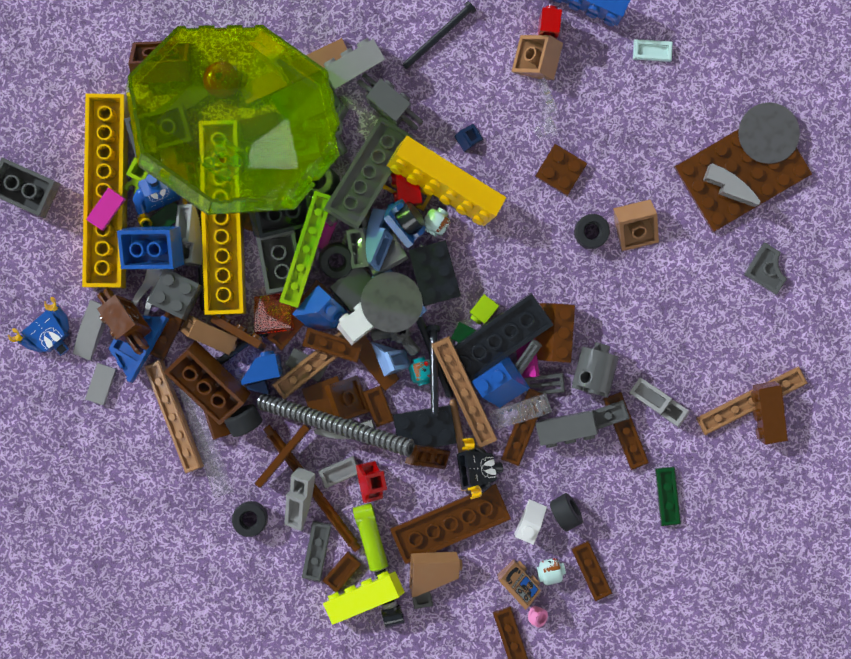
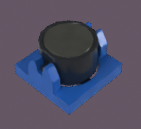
M403 199L395 203L391 202L387 206L384 221L402 243L409 248L413 245L414 240L425 232L426 227L424 226L425 221L422 214L413 203L409 201L405 203Z

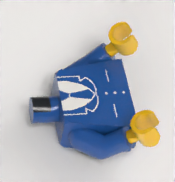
M165 172L147 175L145 179L138 182L139 189L136 190L133 196V203L137 215H139L138 223L141 227H143L144 221H147L149 226L152 225L149 217L145 215L146 212L149 213L175 202L180 197L183 198V204H187L186 196L177 178L167 176Z
M50 297L53 304L48 305L44 301L46 311L21 332L23 335H20L19 331L13 328L12 331L17 333L15 337L8 335L10 341L18 342L29 350L42 353L51 352L55 349L62 356L69 350L68 346L63 342L70 335L68 332V316L60 306L56 305V299Z

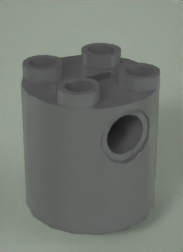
M595 342L592 349L582 347L571 388L608 398L619 356L609 353L610 346Z

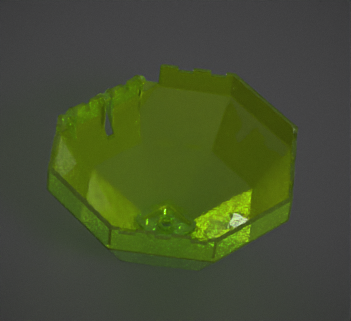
M199 25L198 28L177 26L127 77L126 96L138 166L207 215L294 210L315 186V183L312 181L320 180L339 157L335 135L340 121L334 106L335 100L328 80V70L264 25H255L254 27L227 25L226 28H215L214 25ZM219 158H227V163L220 162Z

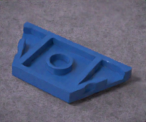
M143 316L152 331L144 337L150 347L147 350L143 349L144 352L141 355L135 353L129 343L115 339L112 341L109 350L116 358L118 366L126 374L128 382L133 383L169 318L165 316Z

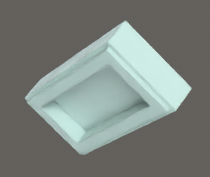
M635 39L633 44V60L671 62L673 42Z

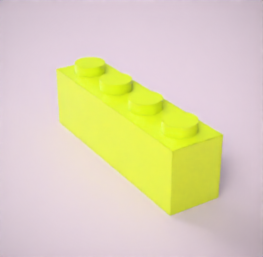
M385 571L377 575L378 578L373 581L371 578H368L361 582V586L355 587V585L344 589L345 592L342 594L335 592L329 595L328 600L323 605L332 625L399 598L404 594V589L396 571L392 573Z

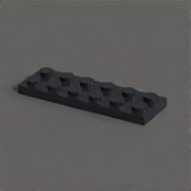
M531 292L455 344L454 347L470 381H472L552 327L554 323Z

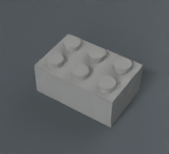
M366 38L356 44L358 46L357 49L352 51L349 48L340 54V59L335 60V58H332L324 63L325 67L322 71L333 90L385 60L374 39L369 41Z

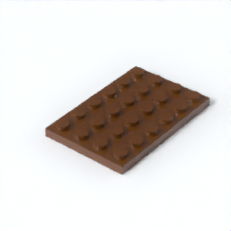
M738 129L676 165L674 169L713 233L756 207L719 194L720 186L703 181L708 166L713 163L737 176L755 193L760 200L759 205L812 175L797 147L788 158L780 162L761 163L752 159L743 150L739 141Z

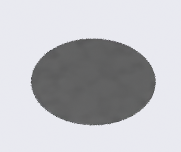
M767 102L758 104L745 113L740 122L738 134L740 144L747 155L758 162L770 164L780 162L794 152L799 142L800 129L797 119L789 109L777 103Z
M396 272L381 273L373 277L363 289L361 296L363 314L371 325L381 331L391 333L404 331L418 320L422 311L423 301L418 286L413 280L403 274Z

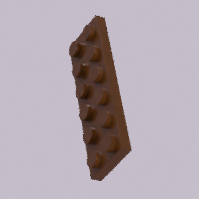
M496 483L492 484L481 497L471 499V493L390 528L404 563H410L411 553H433L510 520V515Z

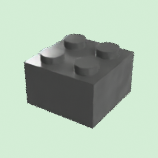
M163 269L147 302L187 321L203 286L169 269Z

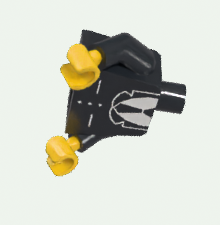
M473 438L462 439L465 443V447H462V450L467 451L457 454L461 489L470 490L472 493L470 498L475 499L481 497L491 487V482L497 480L496 474L503 472V464L501 462H494L493 454L487 453L485 449L476 445Z

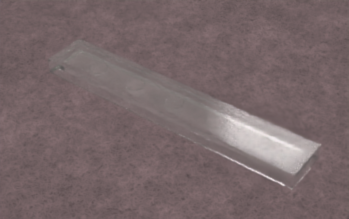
M179 388L214 498L233 492L217 440L212 438L203 409Z

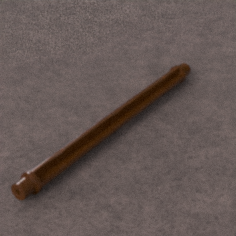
M269 424L263 430L267 434L266 437L280 453L286 444L277 431ZM292 452L285 459L293 472L298 467L304 469ZM314 483L312 498L347 543L348 547H351L354 552L358 551L361 546L357 542V538H355Z

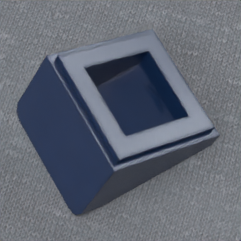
M474 124L460 130L454 136L464 152L483 140Z
M266 380L246 386L249 390L267 395L271 394Z

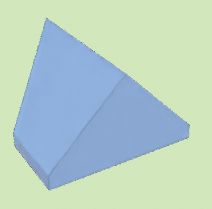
M371 342L384 377L408 369L411 365L405 349L398 350Z

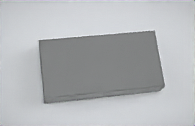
M97 363L85 399L105 405L117 369Z
M351 456L318 470L325 488L356 476L357 462L355 457Z

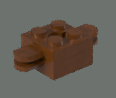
M106 287L103 290L104 293L100 292L97 295L102 302V305L97 308L101 314L99 316L101 321L109 326L111 329L109 332L115 340L129 343L133 351L141 355L144 352L143 349L147 350L150 347L144 337L152 329L133 301L115 295L110 288Z

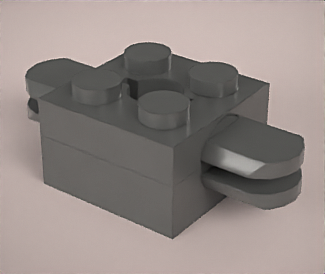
M364 73L362 78L373 88L361 79L357 81V84L368 92L366 96L367 104L392 124L398 127L403 121L416 131L418 126L407 115L419 125L423 123V120L411 111L410 98L403 92L400 94L396 92L395 86L388 80L384 82L380 79L378 82H375Z

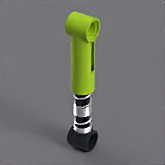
M372 503L354 507L353 514L359 528L370 571L375 572L376 577L374 578L377 579V575L388 571L386 568L389 565ZM391 600L382 605L381 613L386 628L405 623L401 606L397 604L396 600Z

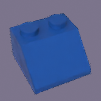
M318 285L292 314L308 328L320 331L337 328L340 323L338 320L344 314L350 313Z
M274 351L260 353L261 357L255 358L242 378L241 384L244 385L284 376L279 353L274 354Z
M509 356L472 381L482 398L499 408L530 389Z

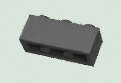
M594 409L540 420L535 423L540 446L546 445V448L557 446L558 442L563 441L565 444L574 443L576 439L582 437L584 440L594 439L595 435L599 432Z

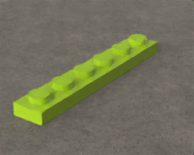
M314 191L282 291L280 303L295 308L299 306L328 212L323 209L331 198L330 195Z

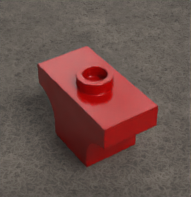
M376 461L356 465L363 503L383 499V491L387 490L384 471L379 470Z

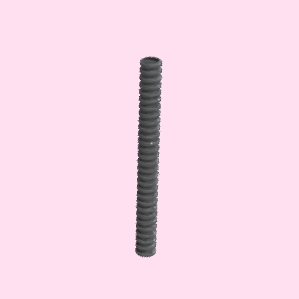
M261 394L257 401L259 410L314 426L321 430L324 429L325 431L361 441L368 445L377 446L390 452L393 451L409 457L414 450L415 444L412 439L408 440L406 437L403 438L402 436L381 431L368 425L365 426L358 422L333 416V414L323 413L301 404L292 403L291 401L282 400L267 394Z

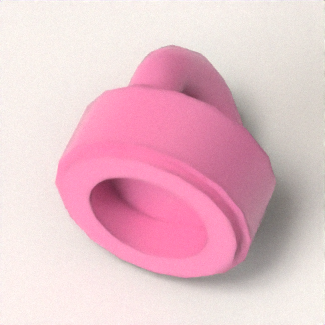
M533 606L528 613V620L532 625L538 628L542 627L547 621L548 613L541 607Z

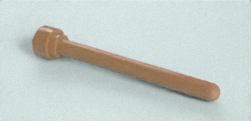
M451 399L449 404L458 453L466 450H462L465 444L462 441L464 438L458 405L455 399Z

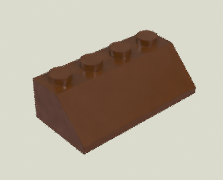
M196 340L164 371L180 389L219 425L238 410L251 394Z

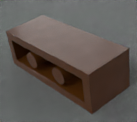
M776 381L753 385L751 398L755 403L753 415L755 421H757L758 428L755 430L757 439L765 445L788 441L782 385Z

